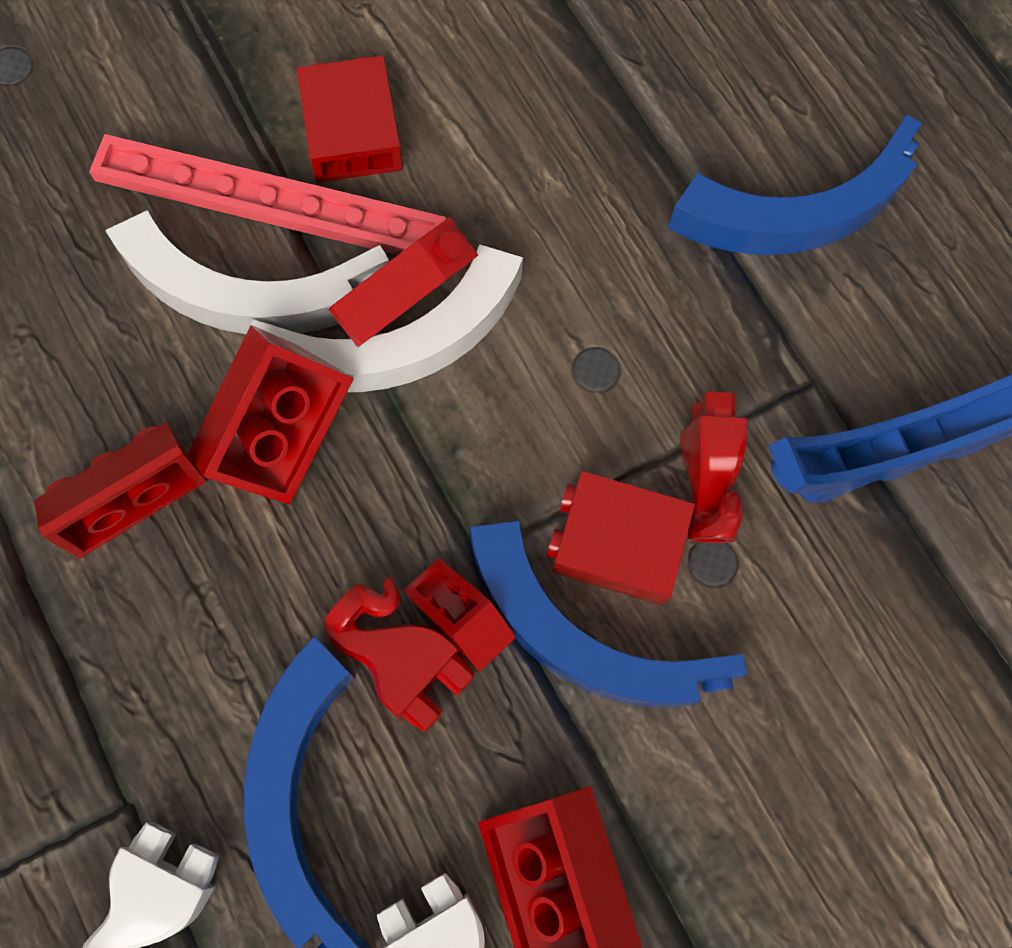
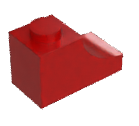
M440 558L403 590L411 602L447 639L459 648L460 654L479 672L516 638L492 602Z

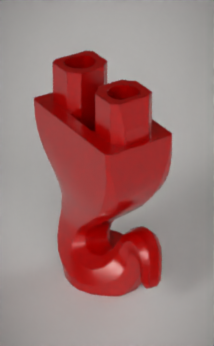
M706 392L702 396L701 403H695L691 406V424L680 433L682 460L690 481L692 503L695 504L687 533L688 541L697 543H730L737 541V531L742 521V498L738 492H731L737 479L745 454L747 418H736L735 393Z
M387 577L384 580L383 589L385 594L382 595L369 586L359 583L335 604L325 618V631L329 640L342 654L368 667L372 673L379 700L400 721L404 718L411 725L427 733L444 712L425 695L426 692L439 680L458 697L475 678V674L459 656V648L435 629L420 625L359 629L357 624L363 614L366 613L373 617H386L397 609L400 598L392 577Z

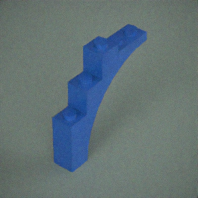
M1012 374L961 396L888 421L829 435L785 437L768 445L774 459L771 461L772 473L778 484L786 488L788 493L800 494L807 499L808 503H826L876 480L893 481L944 458L956 460L1012 436Z

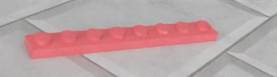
M104 134L89 170L96 182L369 249L380 245L384 252L399 255L422 236L446 220L444 216Z

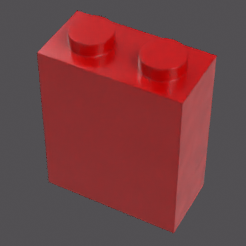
M384 56L358 57L354 60L315 63L311 66L296 68L309 155L316 183L402 171L400 146Z
M581 471L577 486L567 484L560 508L561 512L568 513L564 531L554 528L546 555L555 559L552 573L663 606L672 596L695 504Z

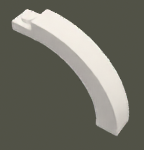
M148 210L105 230L130 270L162 302L200 323L240 334L247 333L252 319L300 334L338 325V321L328 309L389 262V259L379 245L339 266L319 274L287 281H253L215 272L184 255L163 235Z
M479 244L477 249L479 256L473 259L470 268L457 287L436 308L404 327L373 336L360 347H357L352 339L312 337L252 319L250 325L293 342L351 375L354 380L347 392L388 389L416 381L437 372L456 361L481 341L502 317L513 299L522 278L523 257Z

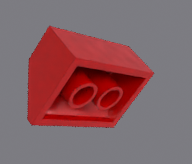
M250 325L188 455L205 478L290 505L354 378L293 342Z
M167 422L160 426H150L140 431L134 437L133 442L117 451H109L99 455L91 462L89 468L73 477H64L53 482L47 488L45 494L34 499L38 529L44 538L81 559L206 483V480L189 457L188 451L180 438Z
M591 786L478 822L514 948L643 947Z

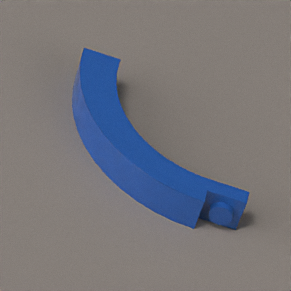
M906 115L888 145L867 169L840 186L808 196L766 197L752 195L720 185L697 173L676 203L668 229L709 247L753 255L797 253L838 241L859 230L874 219L892 201L918 164L910 158L920 144L912 138L922 122Z
M519 521L470 527V541L475 565L489 600L516 636V640L542 665L567 682L613 701L637 706L670 708L692 706L699 703L698 685L702 684L703 693L734 689L732 680H737L747 675L743 654L693 661H656L634 657L597 642L566 619L540 587L524 550Z
M315 636L297 654L278 680L264 706L254 732L247 759L244 782V822L247 846L254 873L265 901L278 924L296 948L303 947L315 934L322 941L317 948H370L325 896L308 863L300 835L298 789L307 748L323 715L340 693L355 679Z

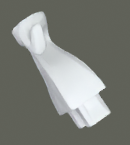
M146 822L130 846L120 847L109 873V913L104 922L88 938L82 948H140L162 941L186 928L199 916L215 888L214 885L210 884V881L214 875L219 855L202 846L190 844L179 867H176L163 860L176 834L157 823Z
M446 872L421 887L434 912L428 918L416 924L403 898L377 914L381 932L386 941L383 948H484L485 945L482 921L468 893L463 895L459 887Z

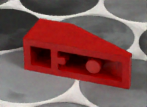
M449 217L338 300L328 310L355 345L360 347L479 255L451 217Z

